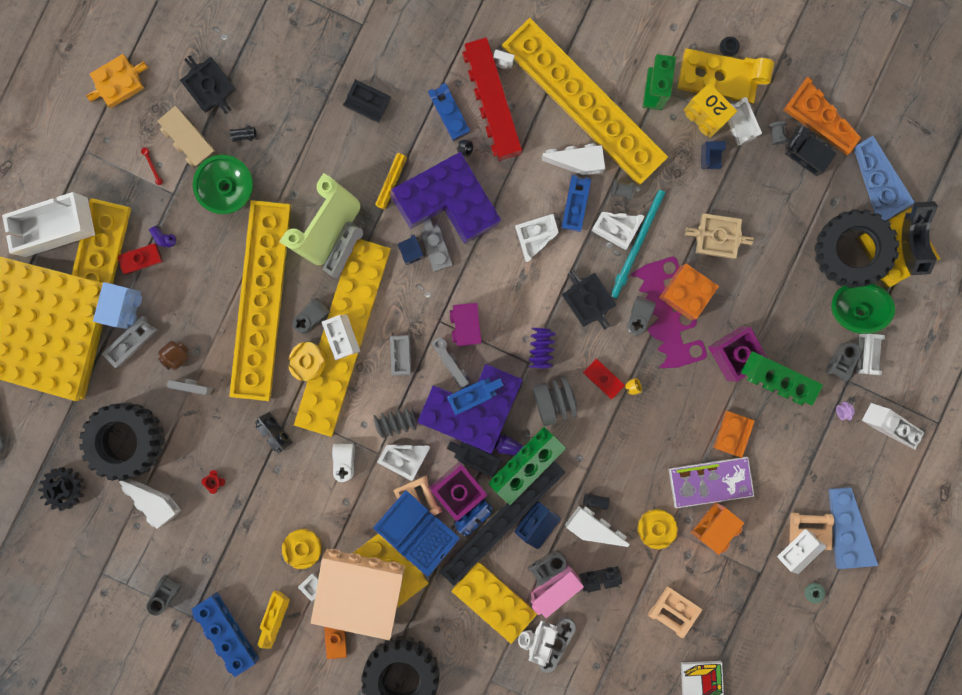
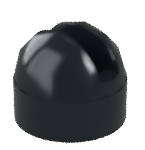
M469 140L458 142L459 146L456 148L458 153L461 152L463 156H470L473 152V142Z

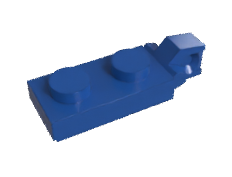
M489 378L483 379L447 396V399L454 414L457 415L497 395L495 390L504 386L501 378L490 382Z

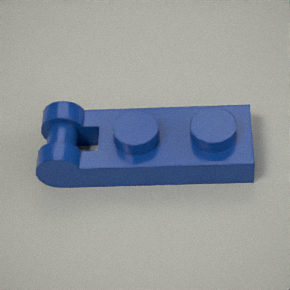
M443 83L439 88L429 90L428 94L452 141L470 133V129L455 103L447 84ZM444 94L446 99L439 102L438 97Z
M571 175L561 229L581 232L591 178L585 177L583 179L578 178V175ZM576 185L583 186V191L575 190Z

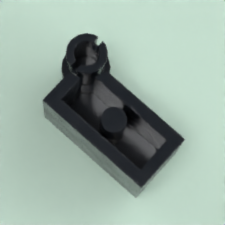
M798 125L793 132V137L785 146L787 149L785 155L817 177L826 170L837 153L833 151L829 144L822 143L816 139V135L811 133L808 128Z

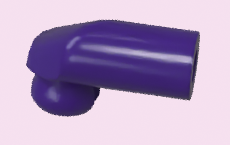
M157 225L149 229L157 245L170 248L176 244V237L173 234H162Z

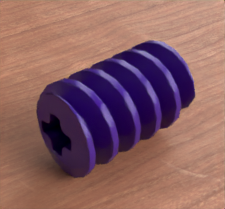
M531 328L537 333L531 334V338L536 341L530 342V345L535 347V349L530 350L529 353L535 357L529 358V361L534 363V365L528 367L542 369L553 367V364L548 361L554 359V356L549 355V352H553L555 349L549 345L555 343L550 337L555 336L556 333L551 331V329Z

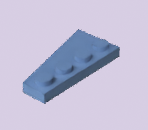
M874 136L854 147L875 214L879 213L882 215L881 218L886 221L915 203Z
M850 487L829 489L830 509L834 517L832 531L836 568L847 569L878 566L852 489Z

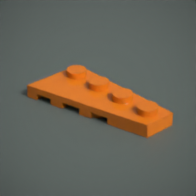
M809 77L805 78L783 111L845 155L850 154L861 137L845 118L842 119L833 104L830 105L823 97L824 94L821 90H817L812 84L813 81Z

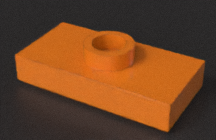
M324 627L326 658H347L346 631Z

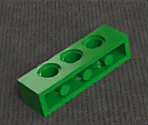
M753 351L741 372L748 376L747 381L755 385H759L761 382L763 383L762 388L774 392L776 389L778 390V395L789 399L791 396L793 397V402L802 406L804 403L813 406L823 387V384Z
M543 427L488 484L503 500L511 505L566 447Z

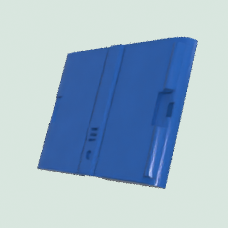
M407 490L403 492L373 527L380 536L427 577L430 576L460 539Z

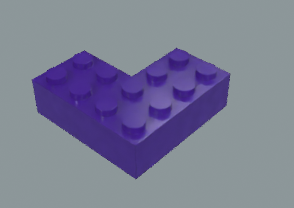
M461 152L391 189L390 196L410 230L445 211L461 240L466 244L498 226L501 221Z
M485 364L478 382L488 378L490 382L501 378L504 386L496 389L497 395L457 415L454 414L447 399V396L454 393L433 385L417 423L492 454L523 379Z

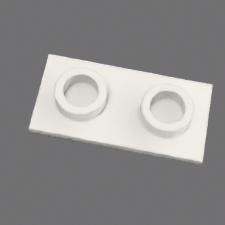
M540 621V625L536 628L534 644L529 651V661L542 666H546V663H549L552 649L546 647L547 643L554 645L558 633L556 630L557 626Z

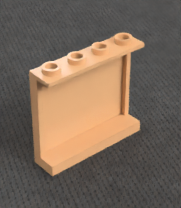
M326 549L321 561L311 624L390 640L406 566L398 562L381 561L375 557L367 558L356 553L348 554L337 549Z

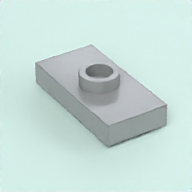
M410 335L390 336L391 376L412 375Z
M185 379V382L168 380L167 383L168 388L202 395H210L213 391V387L197 384L198 381L193 379Z

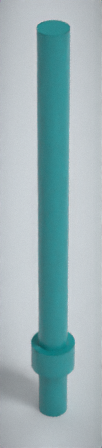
M658 190L620 274L616 276V283L610 294L614 299L618 298L622 287L628 281L627 276L666 192Z

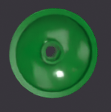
M215 155L206 159L199 165L193 177V192L197 201L206 210L215 214L227 215L239 211L247 204L252 195L253 179L249 169L242 161L230 155ZM229 184V189L225 191L224 186Z
M876 284L855 288L842 286L833 296L831 311L835 320L845 329L859 334H873L882 331L892 322L895 315V304L890 294Z

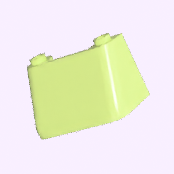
M323 173L317 183V191L326 200L305 233L297 229H290L285 232L279 241L315 265L326 263L346 222H353L360 211L359 200L325 173Z

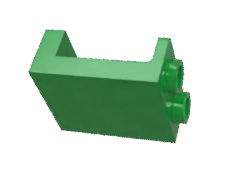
M656 54L654 68L648 67L642 108L662 110L671 97L676 62L675 56Z

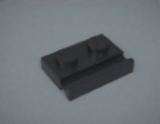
M355 79L343 106L376 123H380L381 117L384 115L391 100V96Z

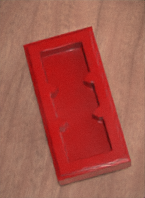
M156 243L118 255L124 275L163 263Z
M597 358L582 372L611 400L625 386Z

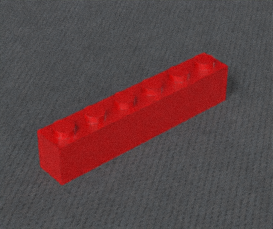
M485 37L465 43V51L462 52L464 62L468 63L470 70H467L470 82L474 81L476 86L473 91L476 101L480 100L482 106L479 108L482 120L486 119L488 125L485 126L487 137L492 138L493 145H490L494 157L497 156L498 161L519 156L522 149L488 39Z

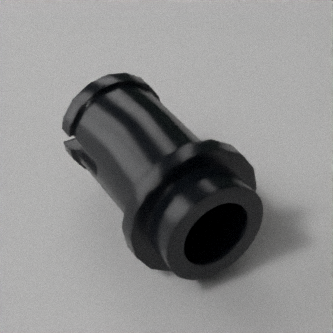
M250 125L247 128L230 129L232 142L241 140L253 141V139L257 138L255 127Z
M589 492V494L585 493L583 505H586L587 508L592 506L607 510L609 507V497L593 495L592 492Z

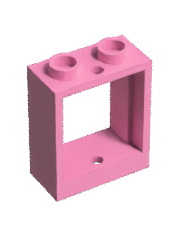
M566 563L564 571L531 592L532 608L539 616L542 614L547 618L584 587L580 578L568 563Z

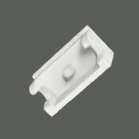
M747 97L741 99L736 104L732 103L731 105L738 112L728 121V125L737 145L740 146L756 139L762 132Z
M338 315L322 322L335 360L361 352L347 315Z
M859 334L858 346L861 349V355L857 361L856 373L882 375V371H879L881 341L885 339V335Z
M805 529L777 557L791 572L799 574L827 546L819 541L815 534Z

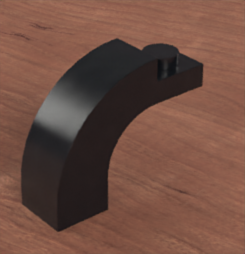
M935 201L915 202L911 213L905 214L902 227V251L910 275L931 274L937 261L929 239L930 226L938 208Z

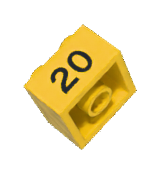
M710 82L684 108L686 117L690 121H694L699 126L701 133L705 136L708 135L710 138L738 112Z

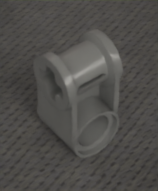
M639 296L636 297L627 325L630 334L637 336L645 331L656 302ZM636 321L640 322L639 326L642 327L639 328L637 331L634 330V326L632 325L635 324Z
M315 298L294 317L292 327L295 331L306 334L326 319L331 312L318 298ZM300 320L306 321V322H305V326H306L305 328H302V327L299 328V326H300L299 321H300Z
M841 343L828 363L826 373H832L846 382L852 375L853 369L861 355L860 347L854 343ZM847 347H850L851 349V355L849 357H847L845 353Z
M553 551L542 559L533 562L527 569L533 573L537 580L536 584L540 586L565 570L566 559L562 552ZM554 558L562 560L559 566H555L551 562Z
M164 574L147 602L146 608L148 613L158 616L166 611L181 590L183 584L174 582L168 578V575ZM156 600L161 602L162 609L156 607Z

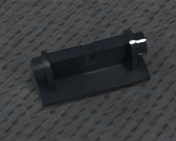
M270 412L260 416L254 422L256 424L255 427L263 437H266L268 434L271 436L267 442L274 452L277 451L279 454L293 443Z
M618 566L579 574L584 586L582 588L583 592L587 591V593L601 590L600 584L604 583L605 589L619 587L622 584V576Z

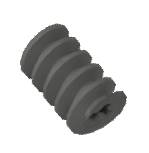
M413 406L410 412L407 407H404V413L396 409V415L389 411L387 418L384 413H381L380 419L373 415L377 433L382 438H386V432L389 436H393L394 430L397 434H401L402 428L405 432H409V426L413 430L417 429V419Z

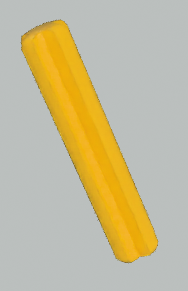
M401 153L396 154L375 203L378 208L386 209L391 197V189L395 188L407 160V157Z

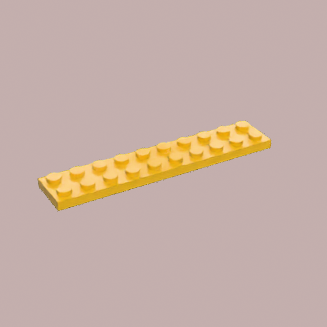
M531 18L502 44V48L507 53L515 55V62L599 146L602 145V149L639 186L668 158Z
M90 198L89 207L95 235L80 240L71 275L101 283L113 284L119 262L118 255L121 254L132 208ZM101 323L82 389L81 400H84L86 397L103 328Z
M251 200L229 397L271 401L287 247L279 241L285 232L289 230L292 208L290 204Z
M357 239L353 251L344 265L330 308L331 313L327 317L328 320L338 315H347L359 349L391 252V248L362 239ZM323 330L319 346L325 354V366L319 377L307 382L294 426L333 437L359 353L335 360L325 330Z

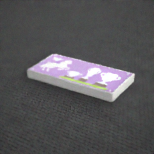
M748 457L668 468L675 508L754 497Z

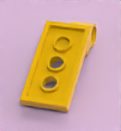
M686 48L683 54L677 89L699 93L710 82L725 99L740 101L747 97L749 104H754L757 85L771 83L775 62L767 58L752 59L745 57L744 60ZM702 68L705 71V76H697L695 70ZM716 72L723 73V81H718L715 78Z

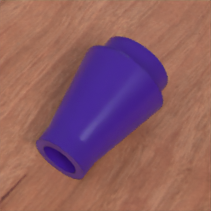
M504 434V436L499 435L494 449L498 450V453L516 455L524 445Z

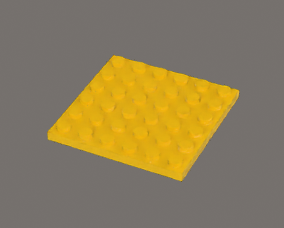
M0 257V380L69 400L80 401L100 323L93 322L103 283Z

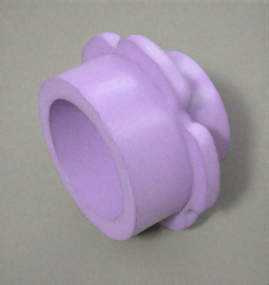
M844 401L836 407L837 415L841 420H852L855 410L851 404Z

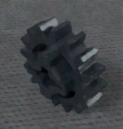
M59 467L58 469H51V473L44 474L46 480L39 482L43 485V488H39L38 491L43 492L40 499L45 498L47 500L44 504L45 506L52 504V510L58 508L59 511H63L66 508H73V504L80 503L78 498L84 497L81 490L85 489V486L80 484L84 479L77 478L80 474L79 472L72 473L73 468L65 469V467ZM57 476H61L57 481H54ZM66 497H71L68 501L63 502Z

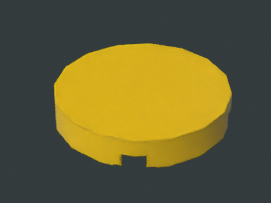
M302 342L291 351L289 355L290 365L288 366L293 377L297 380L309 382L321 375L326 361L325 354L317 344Z
M653 509L641 516L638 521L637 531L644 544L659 550L667 548L676 539L678 527L671 514L665 510Z
M308 529L292 531L282 544L284 560L296 569H306L313 566L319 560L322 553L320 538Z

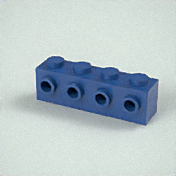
M218 592L212 594L191 609L194 620L201 624L205 637L211 640L216 654L222 657L226 670L230 674L232 673L234 678L256 664L259 660L257 653Z

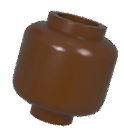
M170 341L159 350L158 360L167 370H177L188 360L189 357L186 353L188 349L182 342L177 344L174 341Z

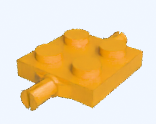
M121 54L89 73L95 83L96 90L86 94L88 100L92 102L101 96L107 106L113 108L145 89L140 81L139 73L148 69L147 64L143 61L133 66L127 57Z

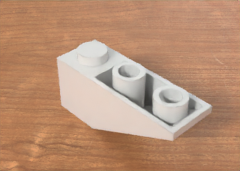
M595 143L587 144L585 148L578 149L577 146H570L563 151L549 149L542 155V161L583 176L603 173L605 170L602 145L597 146Z
M872 403L862 419L863 422L914 450H916L924 434L923 431L891 409Z
M132 479L119 482L122 485L123 492L134 500L135 507L139 511H143L147 516V522L156 529L164 526L182 511L170 495Z
M578 506L565 524L567 529L582 540L625 547L630 545L626 541L627 536L619 530L616 532L610 529L611 525L602 518L600 521L594 517L595 513L586 506L584 509Z

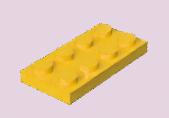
M479 561L451 590L452 593L510 644L515 641L537 615L530 605Z

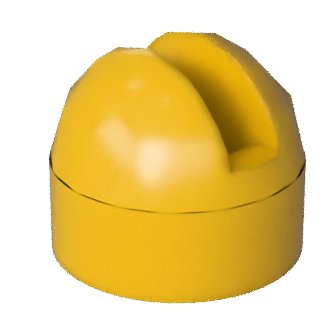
M637 378L631 379L626 383L625 389H629L627 391L628 394L636 395L642 393V386Z

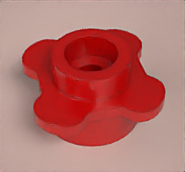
M211 470L209 475L201 480V484L209 490V493L215 494L220 486L225 485V479L221 478L216 470Z

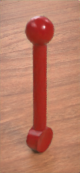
M142 148L141 154L146 157L156 178L155 183L162 185L163 180L159 178L152 163L149 149Z

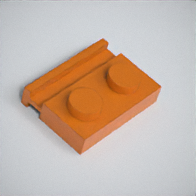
M725 411L713 448L742 458L755 420Z

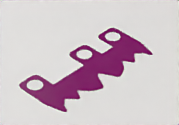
M668 257L646 264L630 275L632 277H639L644 281L639 291L648 293L645 299L656 302L652 315L658 316V319L647 331L655 339L664 342L658 348V351L666 354L667 358L659 368H678L704 360L707 357L704 343L701 340L683 345L680 332L694 328L697 325L696 319L692 320L687 326L682 325L679 321L681 313L678 311L673 312L671 306L659 299V296L665 289L663 280L672 278L679 269L678 261L675 257ZM666 262H673L676 267L675 272L666 274L663 270V265ZM693 345H698L702 349V354L698 358L690 355L689 351Z

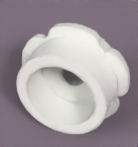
M531 630L522 632L518 638L520 647L530 650L536 636Z

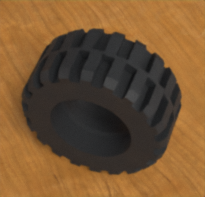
M852 209L849 212L845 211L833 217L822 228L816 239L817 243L814 249L816 251L815 260L820 266L821 273L824 272L828 280H833L837 285L848 286V288L868 286L884 278L894 267V262L898 259L899 255L897 248L900 247L899 241H896L895 237L898 234L895 229H891V223L888 219L884 221L881 218L882 215L879 213L872 214L871 210L866 209L863 211ZM853 230L866 233L875 244L874 258L869 264L859 268L845 265L839 259L836 252V246L840 237Z
M117 403L99 408L98 412H93L89 416L90 421H85L82 426L85 431L80 432L79 439H82V444H79V449L84 451V455H82L83 461L89 462L87 467L91 471L97 470L96 475L101 478L107 476V480L112 481L117 479L119 481L127 480L151 470V466H155L159 461L157 457L163 453V449L160 447L165 444V438H161V433L164 432L163 427H158L157 425L160 422L159 419L152 417L153 412L149 409H143V406L139 404ZM120 422L128 424L134 430L137 437L136 451L127 460L116 457L110 450L108 443L111 429Z
M397 636L396 640H392V638L385 640L384 644L380 643L376 646L366 661L361 676V682L363 683L361 687L362 693L364 695H437L440 676L438 661L436 657L432 656V650L424 647L425 643L422 641L416 643L413 637H408V640H404L403 636ZM396 662L411 665L420 676L418 687L404 694L391 691L382 679L385 667Z

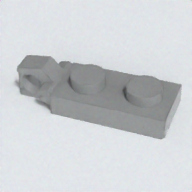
M429 218L423 222L425 228L420 230L433 271L436 272L453 265L438 224L432 225Z
M442 337L434 340L431 345L460 388L468 385L467 380L469 377L464 369L459 370L456 365L458 361L453 353L448 354L446 351V341Z

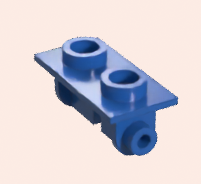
M483 498L456 521L454 525L458 532L462 533L465 537L471 535L479 526L475 520L478 518L483 522L492 514L491 511L494 508L489 503L487 504Z

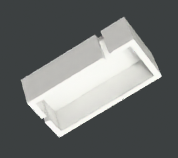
M74 192L59 196L57 200L53 198L2 215L5 232L23 236V238L12 235L6 236L9 253L23 257L95 235L88 197Z

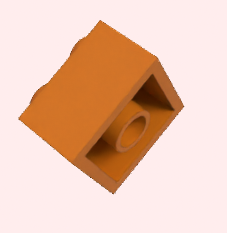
M686 263L679 267L659 296V299L689 320H695L699 317L719 286Z
M715 502L691 533L720 555L721 552L724 553L729 548V542L733 537H737L742 532V526L745 523L727 508Z

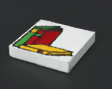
M721 661L681 662L682 695H724Z

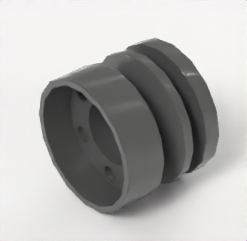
M566 377L560 378L561 388H559L557 381L553 380V390L550 391L546 383L532 386L543 426L557 423V413L561 414L564 421L567 420V410L571 418L577 417L576 398Z

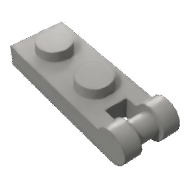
M352 222L344 224L322 270L338 279L349 255L353 251L357 239L363 236L361 228Z
M145 316L139 318L102 353L114 368H119L144 343L158 332L154 326L148 323L149 320ZM140 328L145 331L142 335L138 332Z

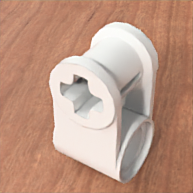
M333 444L334 478L338 482H346L354 476L355 445ZM344 468L345 471H348V475L343 476V474H340V470Z

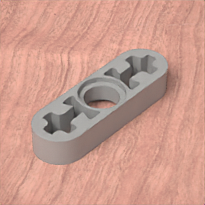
M562 617L556 624V630L559 633L556 639L562 641V647L556 650L551 647V644L547 643L546 647L552 649V656L550 658L552 664H547L546 666L539 665L543 672L549 673L556 668L575 632V624L570 617ZM568 622L571 629L565 630L564 637H566V639H564L561 636V633L563 632V627L561 625H566Z

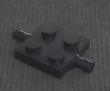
M191 55L187 56L189 60L185 58L184 61L191 69L186 76L180 79L181 83L203 112L207 113L213 107L219 105L225 114L229 113L232 109L225 100L237 89L212 57L203 63L197 64Z
M574 270L569 272L567 275L573 282V285L561 295L582 327L597 320L603 327V330L610 327L611 325L605 318V315L616 306V303L594 272L587 278L579 279Z

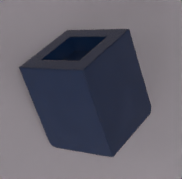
M706 141L701 146V169H721L722 152L726 150V141Z
M415 234L411 235V238L398 243L406 265L424 258Z

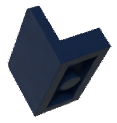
M537 501L514 533L525 543L539 549L559 523L561 517L548 509L543 503Z

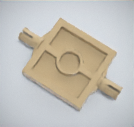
M703 213L701 214L698 229L688 227L685 229V235L696 237V253L736 259L740 244L752 245V240H754L753 237L742 236V219Z

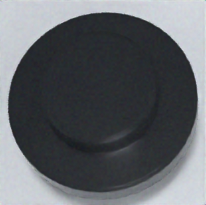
M730 36L724 38L719 46L720 52L727 57L736 55L740 48L738 40Z

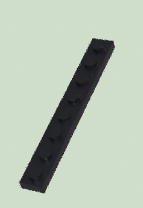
M553 461L511 505L506 503L440 570V573L454 586L566 472Z

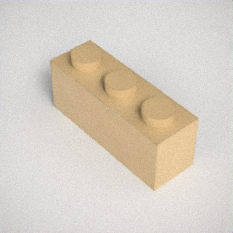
M174 106L158 120V123L162 126L160 128L161 132L167 138L171 137L175 141L173 146L180 153L184 152L187 155L185 160L193 168L195 166L199 167L206 159L219 155L178 107Z

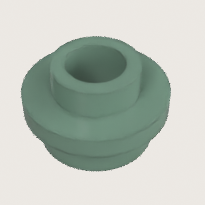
M811 583L806 586L804 594L809 602L820 603L825 597V590L820 584ZM818 590V595L813 597V592Z

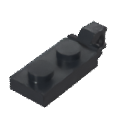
M450 441L447 446L448 450L455 453L454 458L459 462L492 478L495 476L502 459L462 441L460 445Z

